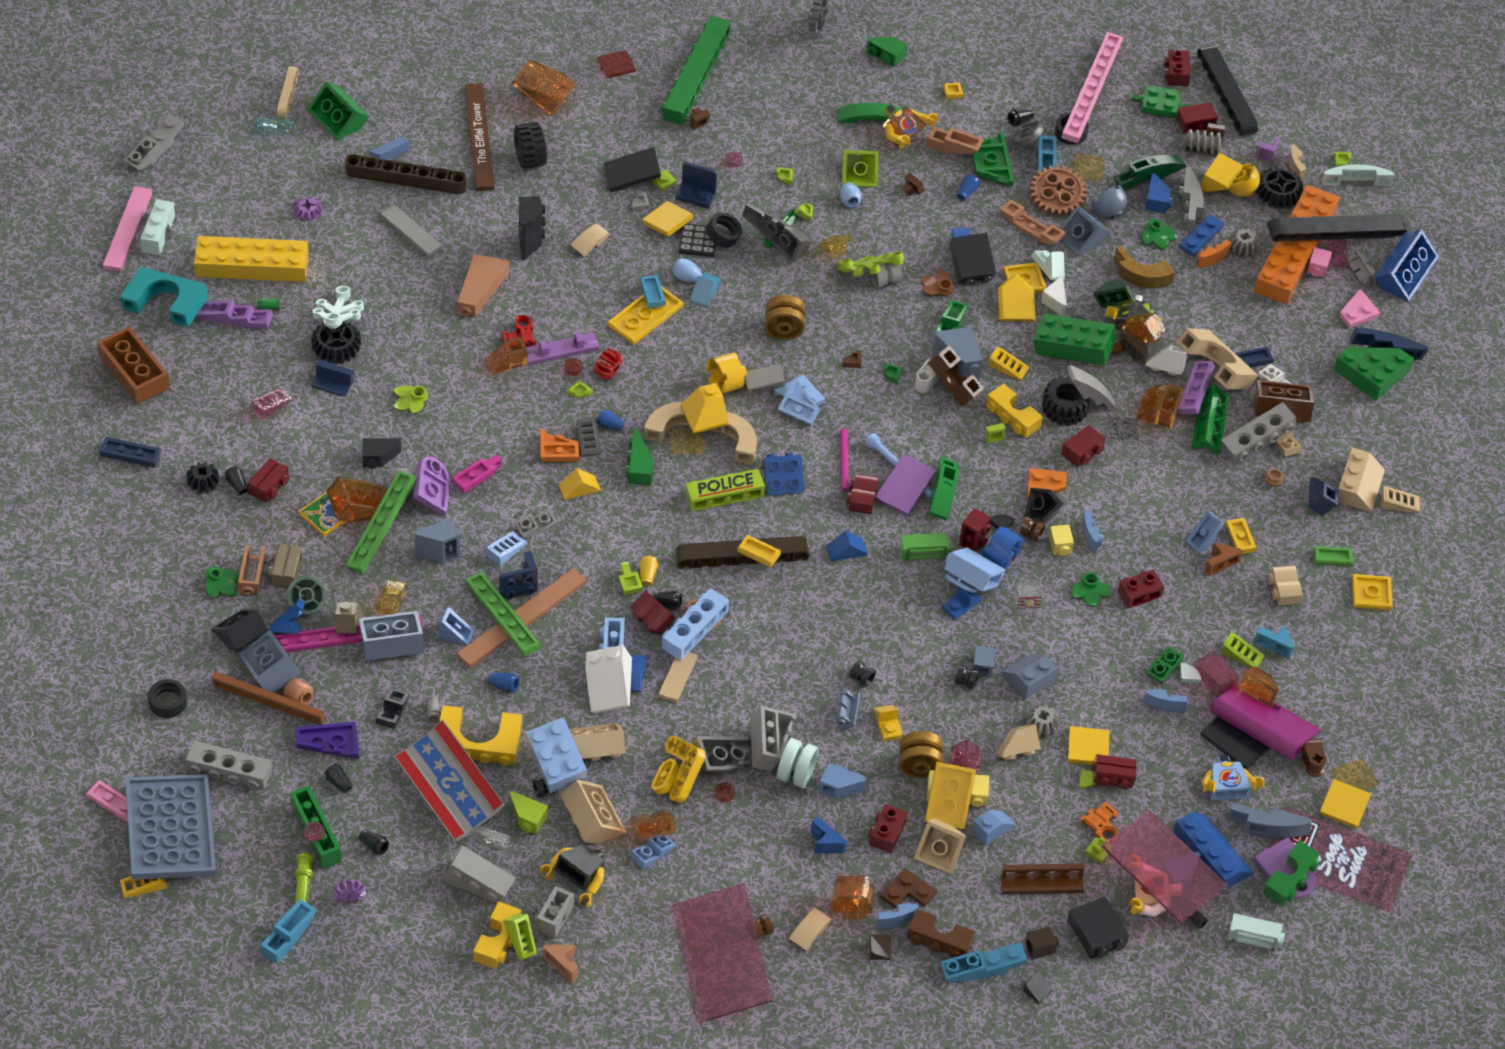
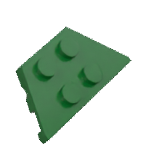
M999 132L997 137L984 139L978 152L972 153L975 173L978 177L1013 186L1014 178L1004 132Z

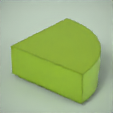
M1334 152L1335 167L1347 165L1351 159L1352 152Z
M776 167V176L783 183L792 185L794 169Z
M808 203L800 205L796 208L795 214L806 221H810L813 214V205Z
M579 380L567 389V394L583 398L592 395L593 390Z
M1082 769L1078 789H1087L1094 786L1096 783H1093V771Z

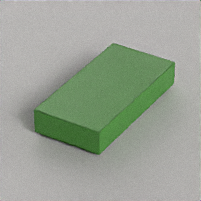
M1314 546L1313 548L1314 564L1353 566L1352 548Z

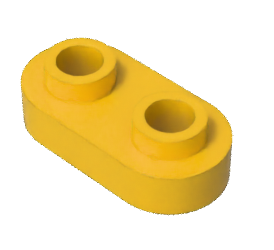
M668 759L659 767L651 784V788L657 795L666 794L670 791L680 769V765L675 759Z

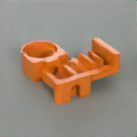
M1105 801L1095 810V813L1094 809H1090L1087 816L1083 815L1081 817V825L1083 823L1087 824L1095 831V837H1102L1108 841L1107 844L1112 845L1117 841L1118 831L1110 823L1109 819L1112 816L1117 818L1119 812ZM1110 831L1114 834V837L1106 839L1103 837V833Z

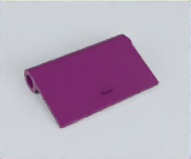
M1241 682L1219 698H1214L1210 704L1212 714L1291 761L1296 759L1303 745L1321 730Z

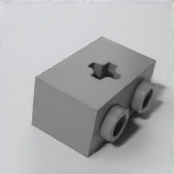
M555 886L537 916L536 931L555 939L574 908V894Z

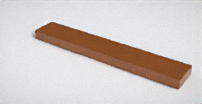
M215 671L211 676L214 687L318 725H323L325 721L324 712L317 708Z

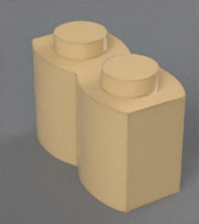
M1295 565L1272 567L1271 573L1268 574V583L1273 585V600L1277 601L1278 606L1301 604L1303 594Z

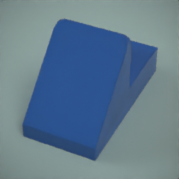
M957 586L956 595L945 602L941 609L956 620L983 599L977 593L966 591Z
M301 599L297 600L271 623L268 630L271 632L298 634L301 627L295 620L303 613L302 608L305 605Z
M818 816L812 820L811 833L818 840L815 844L814 853H844L846 851L847 840Z

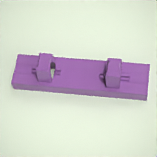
M579 332L574 333L572 338L546 343V340L539 341L536 346L523 348V353L529 366L599 350V344L594 333L582 335Z
M1195 361L1178 408L1179 414H1198L1200 412L1201 403L1206 389L1209 387V381L1215 367L1213 361Z

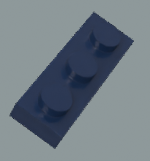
M105 437L100 448V456L150 467L156 466L161 455V448Z

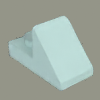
M1045 250L1033 252L1031 257L1050 280H1057L1059 277L1065 278L1063 252L1049 253Z

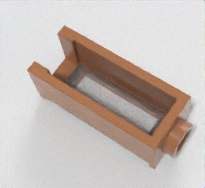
M245 545L238 581L239 593L246 596L259 595L266 560L265 547H261L260 556L250 555V546Z

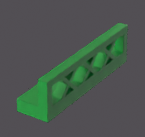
M1216 384L1206 389L1200 412L1196 416L1191 447L1199 450L1207 446L1211 451L1218 454L1221 450V439L1223 438L1229 396Z

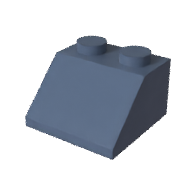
M1031 653L1001 671V674L1027 699L1056 682L1059 668L1046 655Z

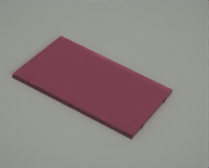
M1150 810L1101 846L1180 924L1228 887L1212 869Z

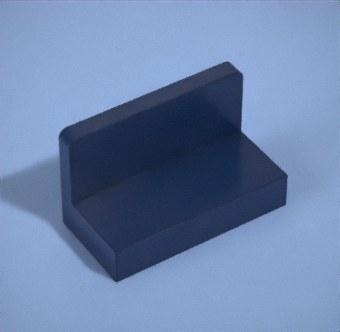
M318 360L316 363V376L311 383V387L345 397L354 382V370Z

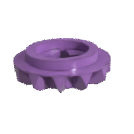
M306 196L305 199L299 198V201L295 202L293 210L298 218L312 220L321 215L322 205L320 200H316L315 197L310 199ZM307 204L310 206L309 211L306 209Z
M348 880L337 884L333 888L332 894L333 898L337 899L338 902L354 903L355 900H361L366 895V888L359 881Z

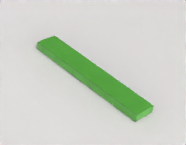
M402 471L397 472L346 564L348 569L362 574L365 573L417 480L415 475Z
M482 571L465 579V583L524 657L541 649L539 641Z

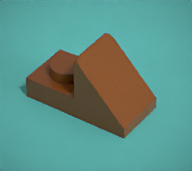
M1214 543L1211 551L1213 556L1206 563V574L1211 576L1240 562L1243 551L1240 548Z

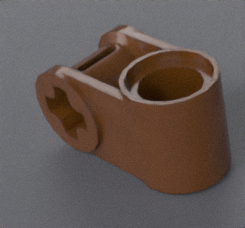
M1321 739L1309 740L1301 749L1303 754L1301 757L1303 758L1307 773L1313 777H1319L1324 772L1323 766L1326 764L1327 757Z

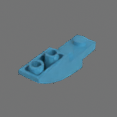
M1022 942L986 953H981V950L941 961L945 979L951 982L970 981L1008 974V969L1028 964Z

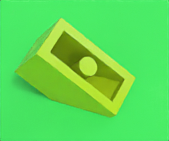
M511 791L510 806L518 827L526 833L532 832L537 835L548 817V806Z

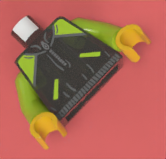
M1141 295L1134 296L1136 299L1134 303L1107 307L1105 316L1115 320L1116 330L1148 336L1150 327L1161 328L1162 318L1156 316L1154 311L1150 310V304L1143 302L1144 298Z

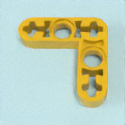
M670 736L666 741L665 750L683 760L670 789L669 798L681 804L687 799L705 759V751L679 737Z

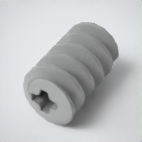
M1189 129L1185 137L1184 151L1189 146L1191 152L1196 147L1197 152L1203 148L1204 153L1210 149L1211 154L1215 150L1219 154L1221 149L1220 133H1217L1214 137L1213 132H1210L1207 136L1206 131H1203L1200 135L1199 130H1196L1193 135L1192 129Z

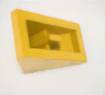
M578 468L559 484L564 500L601 491L595 475Z

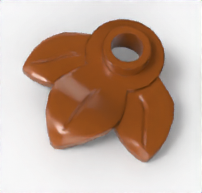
M939 269L936 277L922 275V283L925 286L922 289L924 293L928 295L940 294L943 296L953 293L954 285L951 281V276L945 270Z

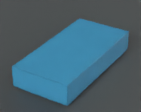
M658 275L640 277V285L647 308L666 306Z

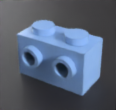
M605 618L604 628L600 629V639L604 640V643L600 644L599 650L624 645L625 618Z

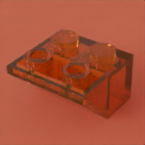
M1164 383L1147 389L1137 419L1173 429L1185 388Z

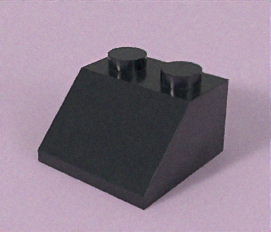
M241 609L210 628L229 650L237 651L245 649L248 646L247 643L252 640L256 641L263 633L268 631L259 611L254 609Z

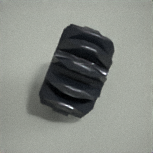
M206 461L203 464L197 462L196 466L191 465L190 470H187L186 473L188 486L191 487L192 491L197 489L199 494L202 490L208 493L209 488L214 490L215 485H218L219 482L218 470L213 464L208 465Z

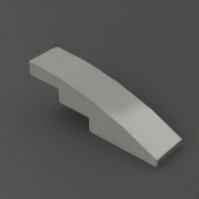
M1071 365L1067 366L1071 380L1084 400L1092 397L1097 406L1105 403L1109 411L1117 409L1111 393L1101 382L1081 369Z

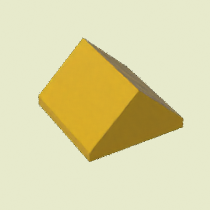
M1219 153L1204 174L1200 184L1202 193L1229 189L1243 166Z

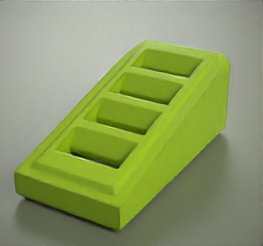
M1232 632L1224 642L1221 650L1222 654L1253 670L1257 669L1265 656ZM1254 655L1256 658H1255V660L1252 662L1250 659H1251L1252 656Z
M517 913L504 919L505 928L519 960L522 961L537 954L528 914Z

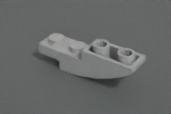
M169 113L150 136L145 135L126 157L124 163L138 171L149 166L175 143L174 137L184 127V122Z
M1186 167L1185 174L1181 173L1180 184H1183V186H1180L1179 197H1182L1181 203L1185 204L1184 210L1188 211L1184 213L1183 223L1186 224V230L1193 231L1195 218L1201 219L1204 199L1196 175L1190 167Z

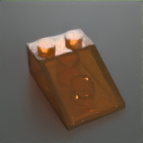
M531 59L527 61L511 82L550 115H554L578 85L566 74Z
M338 476L326 492L337 520L359 522L372 519L387 490L382 484Z

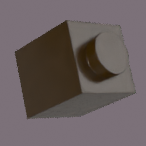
M1050 926L1027 932L1025 944L1032 959L1054 954L1059 944L1056 933L1052 932Z

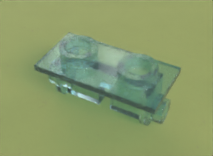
M256 116V133L292 135V118Z

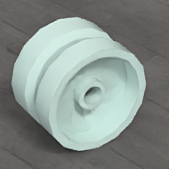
M791 738L781 757L777 771V780L787 783L793 777L794 786L806 788L817 761L819 748L812 744H807L803 748L800 740Z

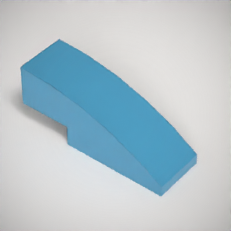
M1040 135L1038 137L1037 171L1042 172L1043 167L1049 170V165L1053 169L1056 168L1057 136Z
M300 899L274 925V931L260 945L261 954L277 964L304 933L315 916L317 909Z

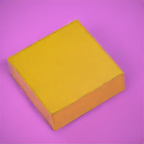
M960 82L943 84L946 100L963 98Z

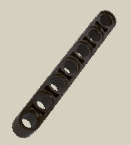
M356 154L348 155L345 158V172L350 177L453 194H462L466 191V175L461 171Z
M803 536L758 539L781 550V555L776 562L783 560L784 562L798 561V559L805 561L810 556L807 539ZM743 540L681 544L675 549L677 565L680 569H683V567L702 568V566L718 567L725 564L733 566L740 565V563H746V565L760 563L737 552Z

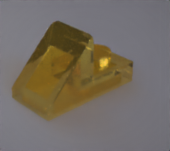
M850 234L833 235L819 242V245L836 260L849 253L846 243L852 241Z

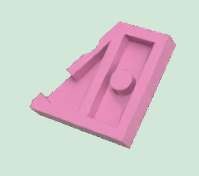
M1360 289L1342 309L1339 316L1348 328L1379 317L1380 312L1362 289Z

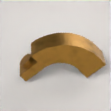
M1123 245L1116 247L1114 261L1119 266L1118 274L1127 282L1143 288H1160L1173 284L1175 271L1166 260L1154 265H1144L1135 261Z

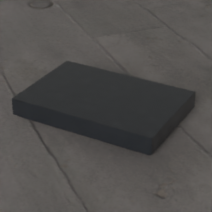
M655 147L604 162L610 192L662 177Z
M1219 717L1214 719L1200 734L1222 753L1228 755L1231 760L1240 762L1246 770L1270 749Z

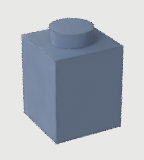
M976 645L973 669L980 671L979 676L992 677L996 648Z

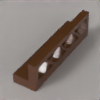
M1084 863L1003 865L1000 876L1002 895L1084 893Z

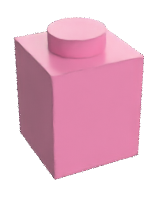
M1315 247L1307 273L1314 277L1324 278L1332 252Z

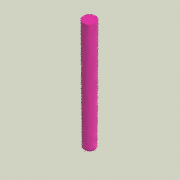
M841 429V491L848 492V433L846 429Z

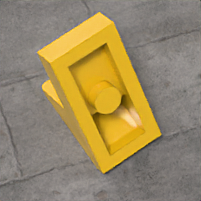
M893 705L873 708L883 742L901 739L903 734L898 722V708Z

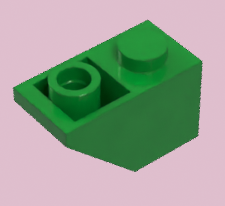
M895 37L869 38L867 40L866 52L871 56L881 59L885 64L895 67L906 56L908 44Z

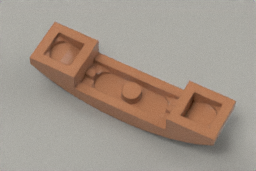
M1013 200L1008 201L999 209L1000 213L1012 225L1036 241L1056 244L1066 235L1065 231L1052 224L1048 227L1024 213L1025 207Z

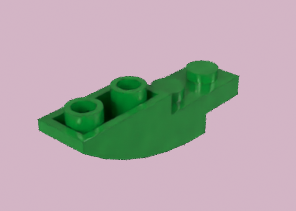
M942 456L937 464L935 485L931 492L928 514L947 520L955 494L959 469L957 468V462Z

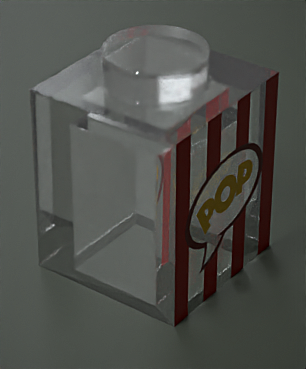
M1039 581L1016 582L1014 594L1017 608L1040 607L1041 601L1044 600V589L1040 588Z

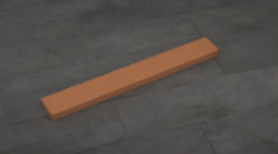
M573 568L514 612L528 627L585 585L586 579ZM496 624L459 651L457 657L471 669L510 639L500 626Z

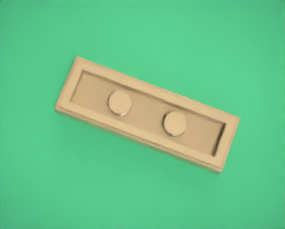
M689 652L681 661L677 658L674 659L658 698L674 703L678 702L697 660V654Z

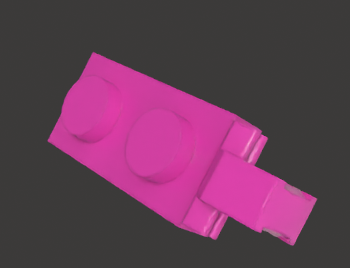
M497 454L488 460L481 458L453 476L452 483L465 494L497 472V468L502 466L501 458Z

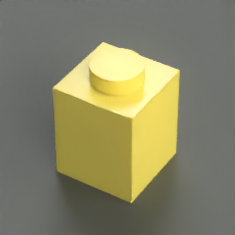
M1050 526L1049 541L1053 555L1065 556L1072 553L1074 541L1070 526Z

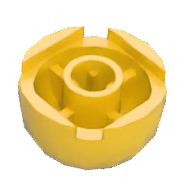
M1248 163L1242 164V170L1229 189H1227L1236 197L1252 196L1260 184V176L1256 167Z

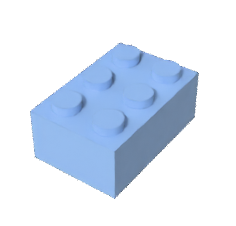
M564 717L526 732L527 743L549 793L570 786L576 779H587V769Z

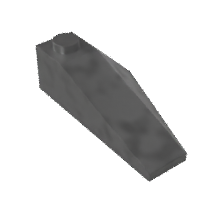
M749 203L746 204L742 216L769 241L771 240L791 261L794 262L808 251L812 241L807 235Z
M697 736L692 743L705 751V759L700 770L705 772H725L752 763L751 737Z

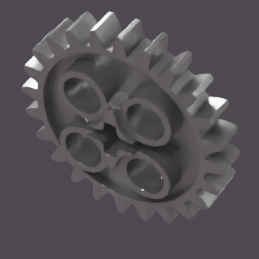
M813 0V3H811L808 16L810 18L808 25V36L810 38L818 39L829 11V0Z

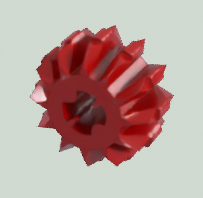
M607 348L596 360L594 373L602 379L610 380L620 369L623 363V356L616 350Z

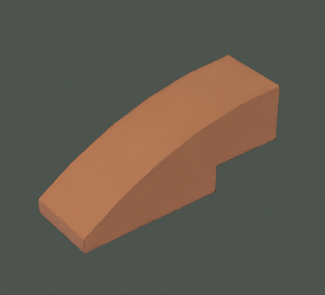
M934 127L927 139L926 147L945 153L972 154L978 152L984 139L954 128H950L948 132Z

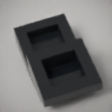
M391 687L384 699V705L376 717V724L395 729L408 702L410 693Z

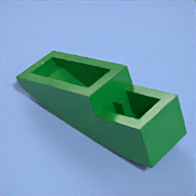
M951 300L942 315L941 323L936 332L960 328L968 309V304Z

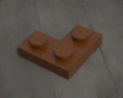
M904 868L880 893L879 898L895 909L907 896L925 907L937 895V890Z

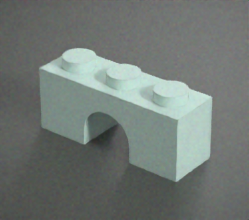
M156 199L141 236L143 253L161 254L165 244L166 228H171L175 218L174 202Z

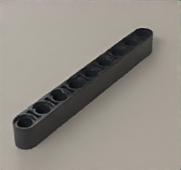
M1400 214L1275 218L1267 222L1273 242L1394 238L1397 235L1403 236L1407 233L1405 223Z

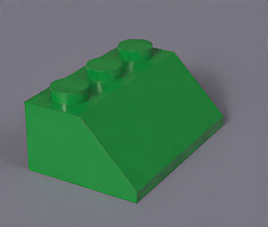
M327 81L306 109L338 141L361 129L369 118V115L339 85Z

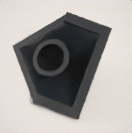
M1030 488L1024 516L1025 518H1032L1036 523L1041 522L1045 524L1057 515L1064 503L1052 490Z

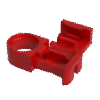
M518 315L515 318V331L513 333L502 332L501 338L504 349H507L508 346L519 344L521 349L536 346L537 340H533L532 320L527 315ZM525 322L527 326H521L518 323Z

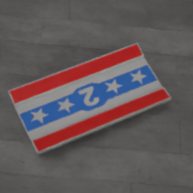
M443 719L430 732L410 747L394 755L455 842L469 835L498 813L505 805Z

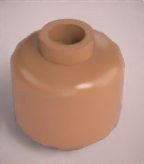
M294 678L285 685L284 697L306 705L312 701L313 688L302 679Z

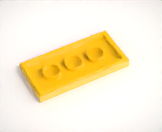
M661 286L666 306L648 309L644 295H642L607 322V326L634 345L684 306V302Z

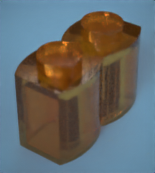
M656 811L651 815L637 814L630 818L631 832L636 838L645 839L655 834L669 835L675 831L674 817L668 811Z

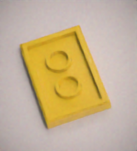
M936 762L924 822L935 818L955 828L965 830L976 774L975 769Z

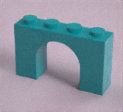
M140 267L120 295L123 309L140 314L148 300L153 296L165 292L174 293L178 297L169 309L171 322L189 327L209 296L206 284Z

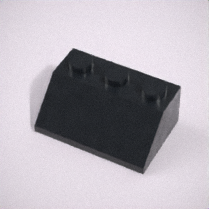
M541 196L519 197V241L522 260H526L542 245V239H545V228H542V226H545V215L542 216V214H545V203H541Z

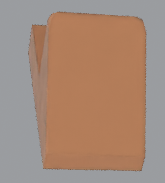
M545 945L543 947V958L571 983L578 979V966L573 960H570L575 956V945Z

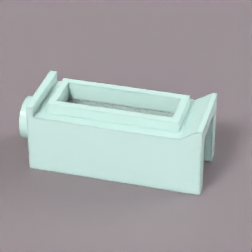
M1234 913L1228 940L1235 939L1237 942L1271 950L1275 948V951H1277L1278 945H1283L1285 933L1281 932L1283 924Z

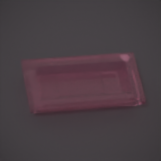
M1346 239L1328 240L1329 251L1332 252L1330 266L1347 268Z

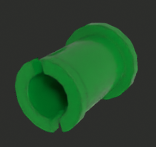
M261 297L257 299V310H280V299H263Z

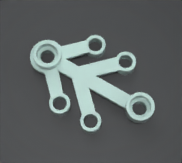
M339 286L335 289L337 298L335 306L329 304L325 299L317 300L316 308L313 309V318H322L324 325L331 329L338 328L342 321L347 319L359 320L361 318L360 311L364 309L363 301L357 300L343 306L344 302L348 301L351 296L348 286Z

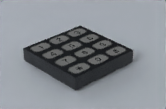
M685 224L682 226L678 253L714 258L716 244L707 236L706 226Z

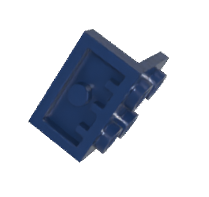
M684 162L682 166V183L676 194V200L709 209L716 196L718 171Z
M531 551L524 552L521 570L499 575V593L504 599L511 600L515 596L531 595L538 591V569Z

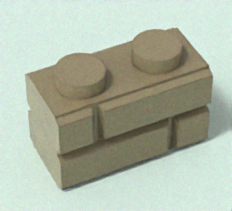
M279 544L277 551H273L272 562L274 564L269 566L268 578H271V585L289 587L297 578L302 561V548L300 546Z

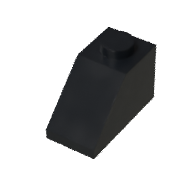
M363 438V467L371 469L383 467L401 453V438Z

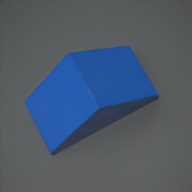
M844 531L826 545L830 561L868 555L863 539L848 531Z

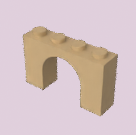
M1187 328L1177 341L1188 354L1202 355L1220 366L1221 368L1214 378L1226 389L1247 390L1259 376L1210 330Z

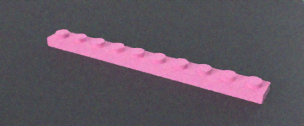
M1109 32L1106 33L1061 138L1071 142H1079L1122 44V36Z

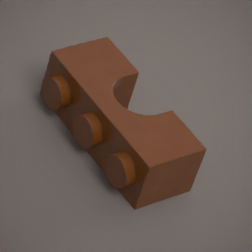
M949 345L932 358L928 365L961 406H963L985 388L973 374L969 377H964L959 373L957 363L961 359Z
M918 909L916 910L908 928L907 939L913 944L925 945L934 952L941 951L949 954L951 958L968 954L974 940V930L955 924L954 929L950 933H939L934 928L936 916Z

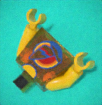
M890 104L884 109V112L889 117L883 125L886 138L898 148H904L905 144L910 145V139L918 134L927 125V122L930 127H933L935 121H939L938 114L936 113L922 114L906 106L897 111Z

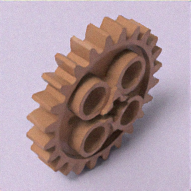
M1058 164L1054 169L1049 165V170L1043 167L1042 172L1037 171V175L1033 176L1029 190L1031 194L1030 200H1034L1033 205H1039L1038 211L1044 209V214L1050 212L1051 217L1054 213L1058 217L1061 214L1067 217L1068 212L1071 214L1077 206L1083 207L1087 197V189L1085 188L1086 183L1082 182L1083 177H1078L1079 172L1073 174V168L1066 170V165H1064L1060 169Z

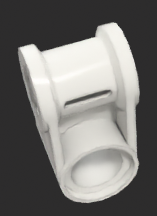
M927 359L916 373L914 387L918 392H928L940 380L928 365L931 359Z

